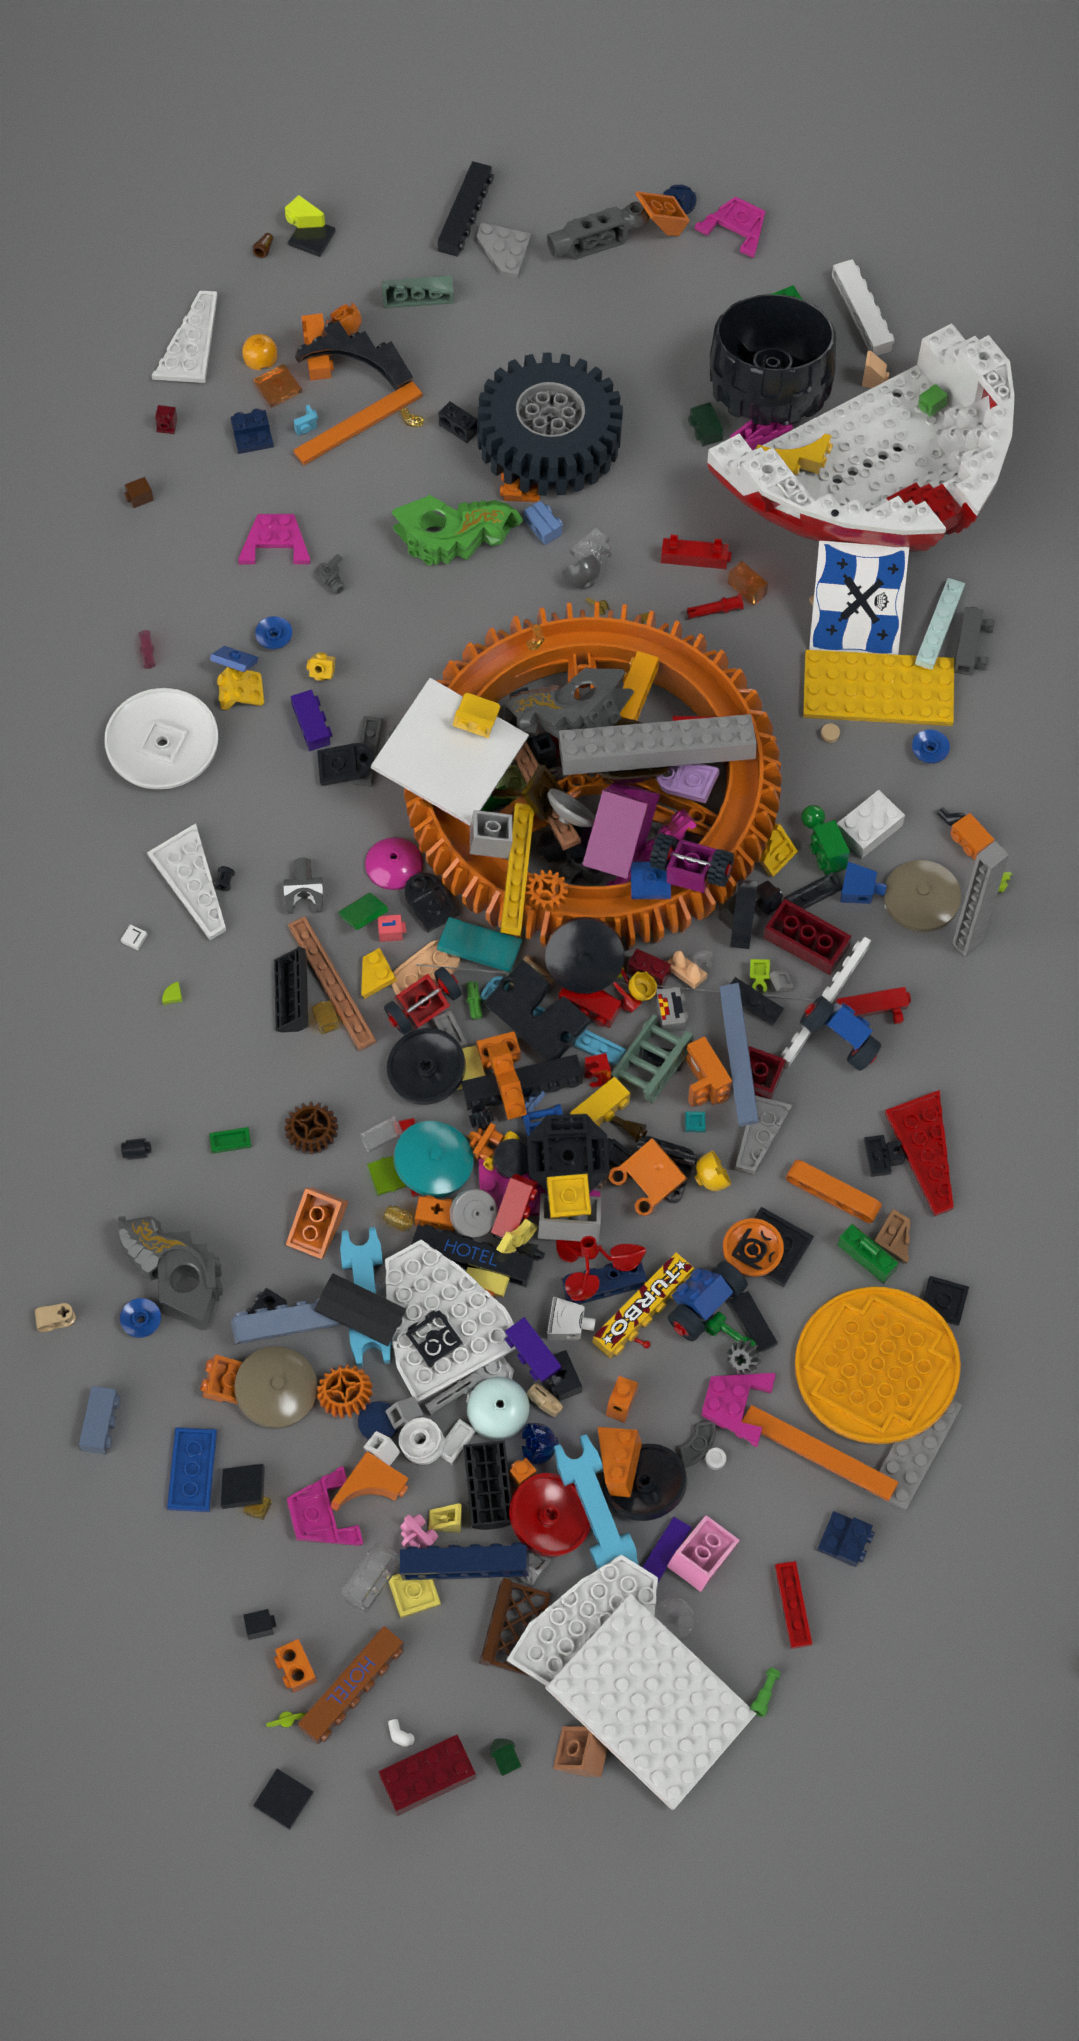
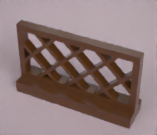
M503 1578L499 1584L479 1664L491 1665L530 1676L514 1665H508L509 1662L507 1661L504 1663L495 1661L496 1653L504 1649L509 1657L511 1653L507 1646L518 1642L521 1637L517 1636L512 1626L522 1621L525 1628H527L528 1624L525 1618L532 1614L538 1617L539 1610H541V1613L544 1612L548 1607L551 1593L511 1582L510 1579ZM513 1588L521 1590L525 1598L515 1603L511 1596ZM535 1595L545 1597L543 1605L537 1609L530 1600ZM527 1600L532 1612L523 1616L518 1605ZM514 1608L520 1619L510 1624L506 1614L507 1611ZM509 1628L515 1639L505 1644L501 1638V1633Z

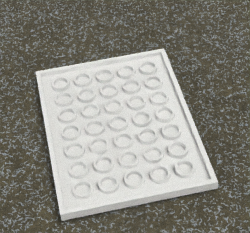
M632 1594L627 1596L545 1687L671 1810L678 1806L756 1715L739 1696Z

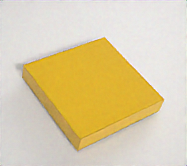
M587 1174L547 1177L550 1218L591 1215Z

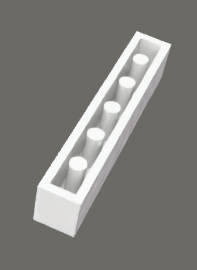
M853 259L833 265L832 278L868 351H872L876 356L891 352L894 343L893 334L889 333L887 322L885 319H882L880 308L875 305L873 294L868 291L866 280L862 279L859 266L855 265Z

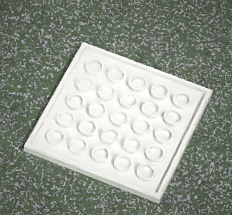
M429 678L372 763L371 769L470 826L473 810L481 811L529 735L499 717L495 720L489 739L452 726L463 696Z

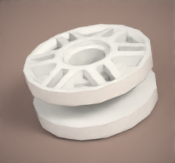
M424 1417L415 1418L407 1422L401 1429L399 1446L406 1458L412 1463L426 1465L436 1461L441 1456L445 1447V1437L438 1425L431 1419ZM426 1438L424 1443L418 1444L421 1439Z

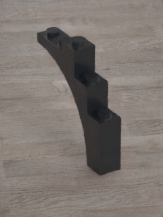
M339 321L327 323L322 331V336L316 337L312 341L313 343L309 345L303 344L298 347L295 355L298 363L323 355H340L354 358L377 370L388 380L395 391L412 382L414 378L392 341L387 344L383 342L375 348L366 331L362 333L356 332L349 338Z

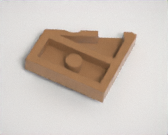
M892 1209L874 1239V1242L883 1250L905 1264L909 1260L910 1219Z

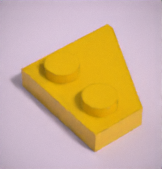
M775 823L773 826L772 836L768 838L767 847L760 859L761 865L771 877H774L798 852L782 826L778 823Z
M380 948L363 957L361 994L366 999L397 981Z

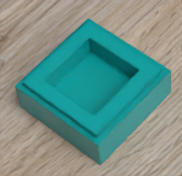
M685 1111V1132L705 1133V1112Z

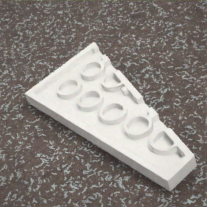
M199 291L188 315L183 319V324L176 331L167 347V352L159 361L156 371L153 372L152 380L206 382L218 298L217 292Z
M195 823L150 850L147 854L208 939L212 940L225 932L226 927Z

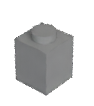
M415 1397L397 1401L386 1410L394 1429L403 1427L407 1422L423 1416Z

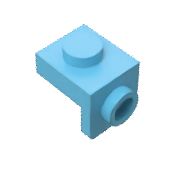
M309 405L305 406L306 415L294 420V429L298 436L317 428L316 420H318V415Z

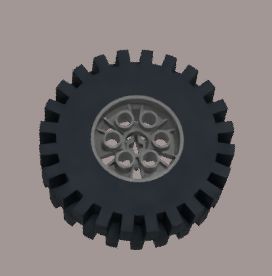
M549 352L543 353L542 363H536L533 354L525 355L524 367L516 359L508 362V371L506 372L501 367L494 372V381L488 379L484 384V392H481L479 396L477 444L478 449H482V459L485 464L491 462V472L495 476L504 472V483L507 485H511L519 478L520 490L528 493L532 483L538 485V495L547 496L548 486H555L557 496L566 495L568 483L571 484L575 492L581 491L584 487V479L591 485L595 484L599 480V472L606 475L610 470L611 461L615 462L617 459L618 448H620L623 418V405H620V394L618 391L613 392V382L609 377L602 380V370L598 367H594L587 373V361L581 358L574 367L570 366V355L561 354L559 363L552 362V353Z

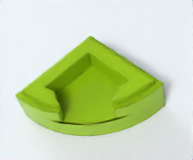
M179 981L172 983L166 988L162 997L163 1005L182 1002Z

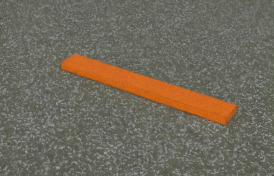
M412 381L293 450L294 454L303 465H306L422 398L423 393Z
M753 1405L750 1406L742 1420V1423L762 1427L761 1435L888 1502L899 1485L898 1481Z

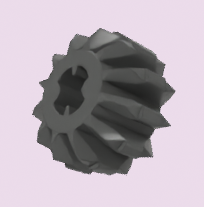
M743 1339L730 1345L731 1349L726 1353L730 1356L726 1362L732 1363L730 1369L736 1368L737 1374L743 1372L745 1375H748L750 1371L754 1372L757 1370V1365L761 1363V1360L758 1358L761 1356V1352H756L755 1350L758 1345L752 1347L751 1340L744 1342Z

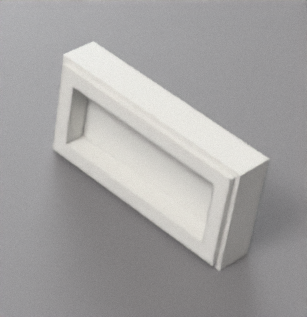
M459 1419L445 1437V1447L440 1457L452 1465L464 1450L463 1445L468 1444L476 1434V1430Z

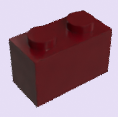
M636 948L628 962L627 974L633 976L637 971L648 972L658 986H664L671 974V964Z

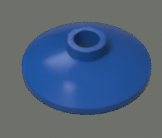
M271 616L259 622L255 630V636L261 646L267 649H279L290 642L292 627L284 618Z
M928 729L919 732L914 737L912 750L919 760L925 763H938L947 757L950 744L943 733Z
M138 1298L128 1302L120 1314V1323L123 1330L128 1335L136 1338L150 1336L158 1329L161 1322V1313L158 1306L153 1301L145 1298ZM139 1318L145 1319L143 1323H138Z

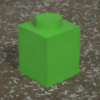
M934 384L919 395L918 406L923 413L931 417L947 405L948 394L937 384Z

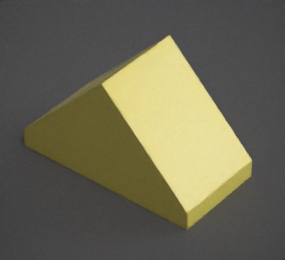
M458 1503L429 1510L428 1531L432 1529L435 1532L461 1533L462 1505Z

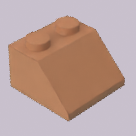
M562 1726L553 1769L585 1777H601L607 1747L586 1727Z

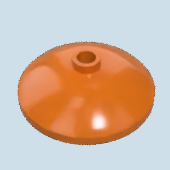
M748 1218L738 1221L728 1229L723 1240V1254L726 1262L736 1267L745 1276L759 1277L770 1273L779 1265L783 1256L784 1245L780 1233L773 1225L761 1219ZM749 1228H752L747 1239H757L767 1246V1253L763 1259L754 1263L762 1268L759 1270L742 1263L732 1256V1253ZM761 1230L763 1231V1235H764L766 1238H771L772 1240H770V1241L764 1240V1239L761 1237ZM754 1242L746 1244L744 1249L746 1256L749 1258L757 1257L755 1255H750L747 1252V1247L752 1245ZM755 1244V1246L758 1248L757 1254H760L761 1248L758 1244ZM775 1251V1253L771 1256V1262H769V1255Z

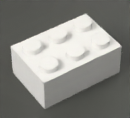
M878 790L840 820L837 825L847 846L862 859L903 826L905 814Z

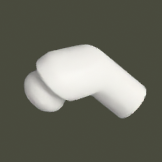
M398 1719L388 1721L393 1742L403 1747L414 1743V1735L400 1730Z

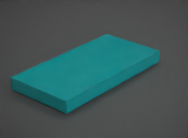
M449 917L437 945V950L511 972L523 939Z

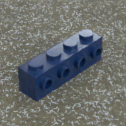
M642 1262L630 1271H619L613 1267V1263H609L604 1268H590L589 1275H596L600 1282L598 1291L592 1297L582 1301H574L570 1298L565 1289V1282L571 1274L562 1278V1288L566 1301L580 1305L638 1290L647 1282Z

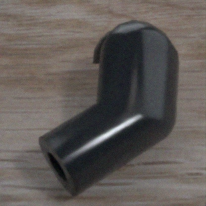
M944 807L937 812V815L949 826H952L966 816L964 813L959 812L949 813Z

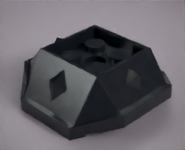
M587 1114L546 1115L527 1137L529 1179L538 1182L537 1185L546 1192H548L547 1177L587 1174L589 1193H591L610 1174L607 1134ZM568 1154L571 1155L573 1159L571 1161H566L563 1159V1156Z

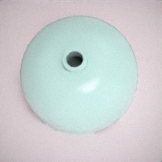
M491 1377L483 1380L473 1389L467 1403V1416L473 1428L481 1436L495 1441L508 1439L518 1434L526 1424L530 1411L529 1400L524 1389L517 1382L506 1377ZM498 1401L503 1402L502 1408L496 1406Z

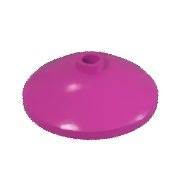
M391 837L377 842L370 848L366 856L365 867L368 877L377 886L387 890H400L405 888L410 877L422 872L423 860L419 849L412 842L403 838Z

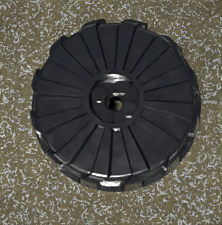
M763 294L740 300L732 304L723 315L719 316L715 324L710 350V381L713 382L714 398L717 402L722 401L728 407V413L736 418L743 416L751 419L753 424L768 426L771 422L791 425L800 422L804 416L812 417L823 408L824 402L831 394L836 370V331L833 323L829 321L821 309L793 296Z

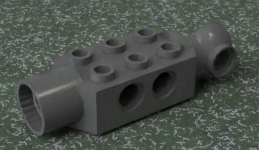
M637 201L631 202L621 210L617 206L607 208L585 217L573 219L567 222L564 229L547 234L548 247L554 258L569 254L577 260L623 245L627 240L628 229L646 225L650 216L643 205Z

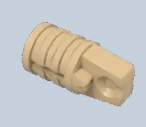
M538 1382L526 1393L527 1397L535 1405L552 1417H556L563 1409L562 1404Z

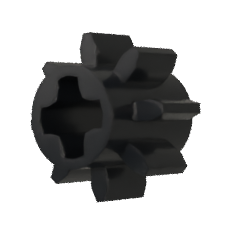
M485 1106L474 1108L471 1111L472 1115H469L472 1128L477 1126L478 1129L486 1130L491 1121H494L491 1108L486 1110Z

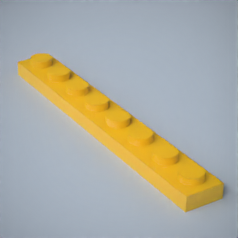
M515 803L512 846L508 859L500 930L501 933L520 936L534 816V811L528 804Z

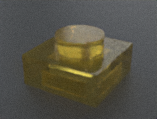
M263 1497V1504L245 1506L243 1512L247 1516L264 1520L272 1500L268 1497Z

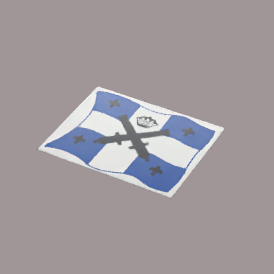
M819 541L809 650L898 655L909 547Z

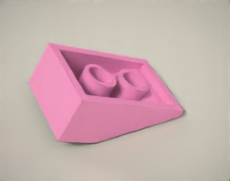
M706 1515L675 1552L667 1567L701 1592L740 1540Z

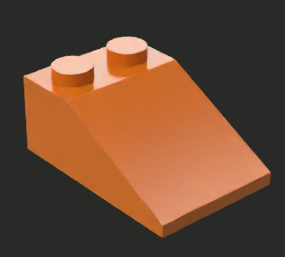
M636 191L635 195L650 218L666 235L679 236L690 220L674 196Z
M314 1187L305 1188L285 1245L323 1259L343 1219L349 1201Z

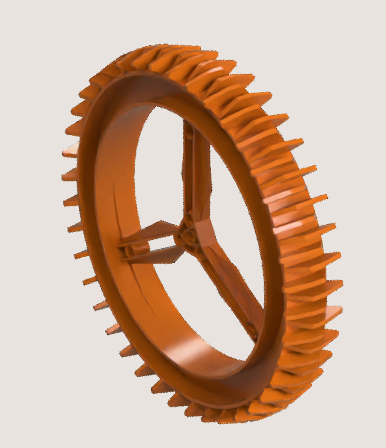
M595 602L594 617H586L585 610H580V617L573 618L572 603H567L565 619L560 620L555 612L551 613V621L547 622L545 609L542 607L538 611L537 625L534 626L528 619L523 620V630L517 615L511 621L510 634L502 629L497 631L496 634L493 627L490 628L485 636V646L478 643L475 645L471 642L468 643L462 653V661L455 660L453 662L450 660L443 671V680H435L461 696H464L465 693H470L498 703L502 698L529 682L568 671V683L586 667L594 669H622L629 673L630 660L632 657L635 658L637 651L659 657V668L653 683L678 697L697 716L725 717L751 714L757 743L756 758L724 761L727 784L725 797L718 815L690 799L664 792L659 787L658 781L654 779L628 784L659 793V803L678 811L684 809L692 819H700V821H694L697 825L696 827L686 829L688 833L704 837L700 841V845L734 853V864L726 886L721 887L708 883L705 892L702 893L671 884V899H631V882L611 886L568 885V897H565V904L560 902L559 909L554 906L553 911L546 908L545 912L542 911V907L535 909V903L529 904L530 898H526L527 891H525L520 936L514 935V937L521 938L524 926H526L527 939H531L537 930L541 931L540 943L543 948H546L550 934L559 925L577 917H592L606 922L618 933L620 938L626 936L628 951L633 950L636 939L635 934L638 933L643 941L647 943L650 942V930L652 929L655 944L664 938L663 925L673 934L678 932V927L680 932L683 933L691 925V916L699 921L703 918L706 919L715 910L716 902L723 904L736 892L738 880H746L752 873L755 862L760 861L762 853L767 847V838L772 836L781 794L780 751L776 743V736H772L773 726L768 714L761 711L762 702L757 691L747 689V679L741 668L738 670L736 668L728 669L729 661L722 649L719 652L715 650L706 652L707 643L703 634L700 633L696 640L692 635L682 639V626L680 621L677 620L674 622L670 634L669 624L667 623L656 629L655 612L651 610L645 625L641 624V615H637L633 622L628 621V607L626 604L622 605L621 619H614L612 610H609L607 618L599 617V602ZM583 684L579 686L574 692V697L576 699L580 698L579 688L589 687L591 690L595 686L592 684ZM596 772L572 774L563 780L557 781L563 791L568 788L567 794L575 799L584 795H600L604 789L611 785L607 784L606 782L608 781ZM404 788V800L407 802L406 809L410 827L414 828V837L419 843V849L421 852H426V861L433 869L435 875H442V883L454 896L463 894L462 903L468 910L474 911L476 914L486 910L487 922L494 928L498 922V927L501 928L508 860L506 858L470 854V826ZM520 796L499 813L512 815L513 821L515 803H528L523 796ZM657 804L653 822L667 826L672 821L671 817L676 812ZM535 812L532 832L549 825L547 820H540ZM705 822L708 823V824H711V825H713V826H712V827H709V826L705 825ZM527 872L526 885L529 878L534 879V874ZM537 885L534 888V893L536 892V889H538Z

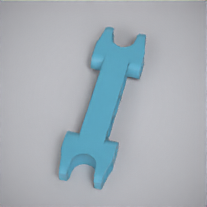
M375 1227L369 1228V1240L361 1246H356L350 1241L348 1230L342 1231L340 1246L342 1269H353L354 1284L376 1294L373 1266L383 1265L381 1243L377 1237ZM349 1328L351 1351L357 1367H363V1354L369 1348L379 1349L382 1352L384 1364L390 1363L392 1340L389 1346H386Z
M586 1434L580 1436L583 1454L578 1459L567 1457L560 1444L554 1446L560 1478L564 1486L574 1483L598 1543L589 1547L597 1570L620 1555L639 1565L637 1551L629 1532L619 1536L595 1475L604 1471L598 1451L594 1448Z

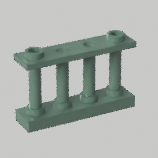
M653 1014L650 1020L648 1019L644 1023L642 1031L619 1063L613 1066L611 1078L615 1077L618 1081L622 1078L642 1088L646 1101L653 1104L688 1055L687 1045L694 1042L693 1034L686 1031L683 1036L678 1037L660 1028L657 1016ZM655 1033L676 1044L672 1051L667 1052L648 1041ZM644 1048L664 1058L665 1061L662 1066L657 1067L637 1056ZM633 1063L653 1073L654 1077L651 1081L646 1082L626 1071Z

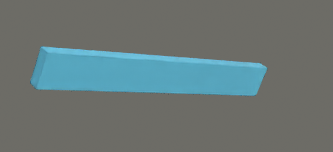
M488 981L480 995L483 1002L492 993L490 987L496 989L497 985ZM538 1006L534 1010L533 1016H540L546 1009ZM588 1030L581 1034L574 1047L592 1056L606 1053L608 1062L612 1066L618 1064L627 1052V1049ZM564 1034L562 1041L569 1042L571 1034Z

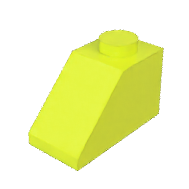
M300 195L284 207L286 220L298 228L325 226L324 213Z

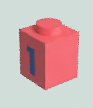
M401 915L378 917L380 942L403 940L402 933H406L405 921L401 922Z

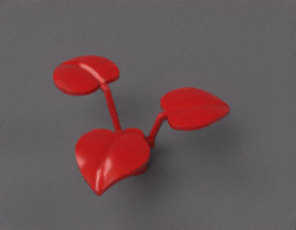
M585 1236L581 1241H556L558 1255L563 1261L572 1263L578 1260L579 1256L581 1258L585 1257L586 1273H573L565 1282L566 1292L574 1301L586 1300L598 1291L600 1285L599 1278L596 1275H589V1260L595 1259L599 1252L609 1261H613V1267L619 1271L633 1270L640 1264L646 1254V1248L643 1246L618 1244L611 1248V1256H609L602 1249L601 1245L597 1246L596 1239L593 1236Z

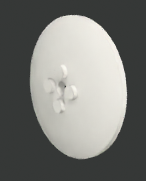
M172 688L150 689L128 698L112 714L105 731V749L113 768L127 781L149 789H170L194 780L210 765L218 747L217 724L209 708L192 694ZM160 740L167 741V744L164 746H160L157 743Z

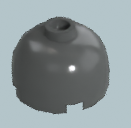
M589 555L579 560L575 565H570L562 573L567 582L573 587L580 588L584 586L587 589L595 584L594 580L599 576L600 566L595 556Z

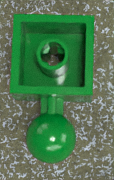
M817 805L807 806L801 813V821L805 827L813 829L809 848L812 855L815 854L819 870L823 871L825 876L832 872L837 873L846 870L850 851L836 821L832 820L824 823V810Z

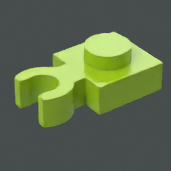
M750 959V980H755L752 988L756 990L757 986H761L763 993H766L767 985L764 980L770 979V960Z

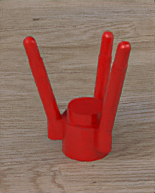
M622 969L621 974L628 985L629 978ZM617 982L613 983L624 996L622 999L624 1004L621 1002V1008L624 1011L628 1010L632 1013L642 1004L640 1000L635 999L630 993L627 994ZM601 990V992H603V993H605V994H607V995H610V994L607 993L606 991Z

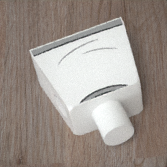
M553 1297L547 1340H580L582 1329L594 1331L596 1319L584 1317V1306Z

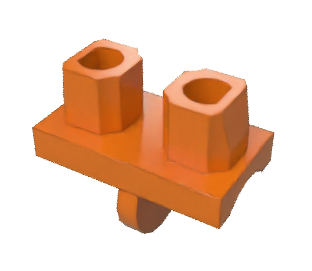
M490 1123L484 1134V1131L479 1128L477 1132L470 1131L468 1135L471 1139L469 1146L474 1148L477 1144L473 1151V1159L477 1162L479 1159L491 1158L493 1150L487 1147L489 1143L497 1146V1144L503 1141L504 1135L498 1132L496 1125Z

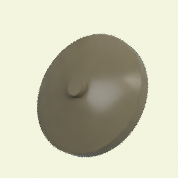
M915 860L904 863L897 867L886 881L887 886L885 896H883L886 910L895 922L906 929L916 932L939 930L948 925L959 910L961 890L958 881L948 869L938 863L927 860Z
M270 1346L255 1351L243 1361L235 1378L234 1392L239 1408L251 1421L266 1428L281 1429L290 1427L305 1418L315 1403L318 1386L312 1366L301 1354L286 1347Z

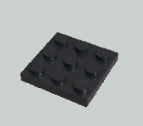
M761 1207L754 1218L764 1220L773 1225L780 1233L784 1245L783 1256L779 1265L773 1271L763 1276L784 1288L814 1236ZM749 1228L732 1253V1256L742 1263L759 1270L762 1268L754 1263L763 1259L767 1253V1246L758 1239L748 1238L752 1228ZM761 1230V1237H762L764 1240H766V1241L772 1240L771 1238H766V1237L763 1235V1231ZM754 1242L752 1245L747 1247V1252L750 1255L757 1256L756 1258H749L746 1256L744 1252L746 1244ZM755 1244H758L760 1246V1254H757L758 1248L755 1246ZM775 1251L769 1255V1262H771V1256L775 1253Z

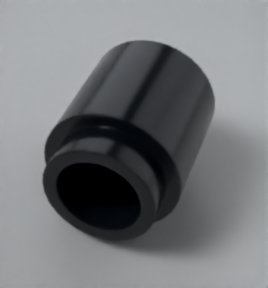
M146 1138L131 1139L121 1143L123 1159L148 1158V1154L152 1151L150 1141L147 1142Z

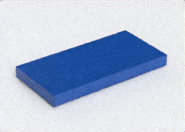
M175 1427L167 1504L168 1510L210 1512L217 1429Z

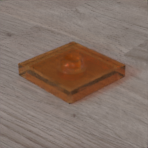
M285 364L253 379L254 384L271 408L302 393V388Z

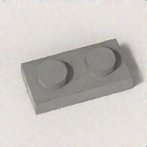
M451 1011L433 1018L437 1029L453 1036L461 1048L467 1046V1042Z

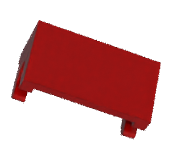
M606 1053L585 1057V1078L596 1077L598 1079L597 1082L590 1083L592 1088L601 1087L610 1080L611 1069Z

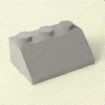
M541 1193L538 1239L581 1241L585 1236H593L596 1242H599L601 1197L590 1196L591 1215L550 1218L548 1194Z

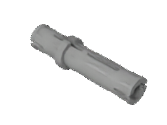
M476 1370L462 1381L459 1379L457 1384L426 1403L425 1406L430 1414L433 1415V1413L461 1395H467L468 1391L482 1382L483 1379ZM471 1381L469 1385L459 1390L458 1392H455L457 1389ZM451 1393H453L452 1396H450L449 1398H447V1399L444 1400L443 1402L437 1404V1402H439V1401L442 1400L443 1398H445V1397H447L448 1395H450Z

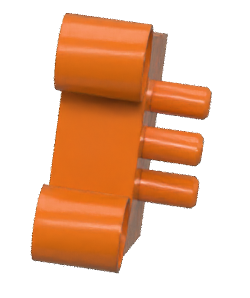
M650 1139L621 1166L611 1169L609 1174V1180L619 1186L628 1182L630 1174L648 1195L649 1198H640L635 1203L636 1212L643 1216L651 1215L658 1204L688 1179L654 1139ZM617 1171H622L624 1174V1178L620 1182L614 1179V1174ZM647 1201L650 1204V1209L644 1213L641 1211L640 1205L642 1202Z

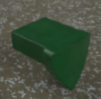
M501 1738L495 1739L492 1743L490 1755L491 1758H494L500 1774L504 1776L522 1766L514 1748L516 1746L514 1742Z

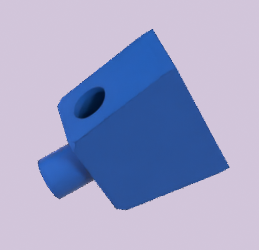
M848 862L840 902L870 904L873 894L885 896L887 884L876 882V871Z

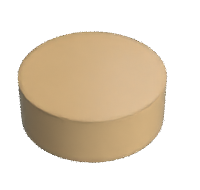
M830 723L823 726L821 738L825 742L834 743L839 739L840 729L837 725Z

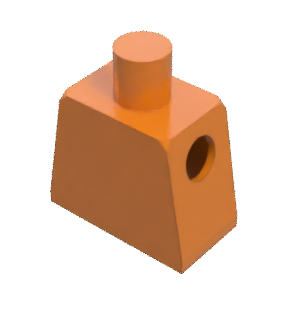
M618 1376L608 1401L607 1417L623 1423L626 1422L639 1389L637 1382ZM614 1406L619 1407L621 1411L615 1409Z

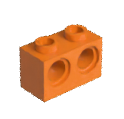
M514 1031L476 1041L483 1069L492 1070L490 1059L485 1055L488 1053L487 1047L504 1042L513 1049L511 1051L513 1064L521 1060V1051Z
M299 1639L275 1649L277 1656L274 1657L278 1669L283 1668L285 1676L282 1678L287 1689L291 1687L293 1693L317 1682ZM287 1653H294L296 1655L295 1659L290 1662L285 1661L284 1657ZM296 1672H302L304 1677L300 1681H295L293 1675Z

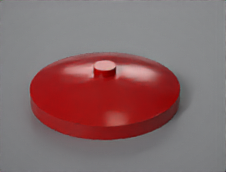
M541 1473L525 1480L512 1496L509 1508L511 1526L520 1542L527 1545V1548L532 1552L546 1557L564 1556L578 1548L588 1536L591 1525L574 1483L564 1486L559 1474Z

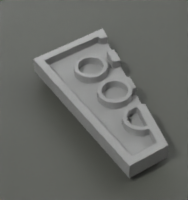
M755 1096L759 1123L746 1125L735 1170L755 1174L791 1111V1104Z

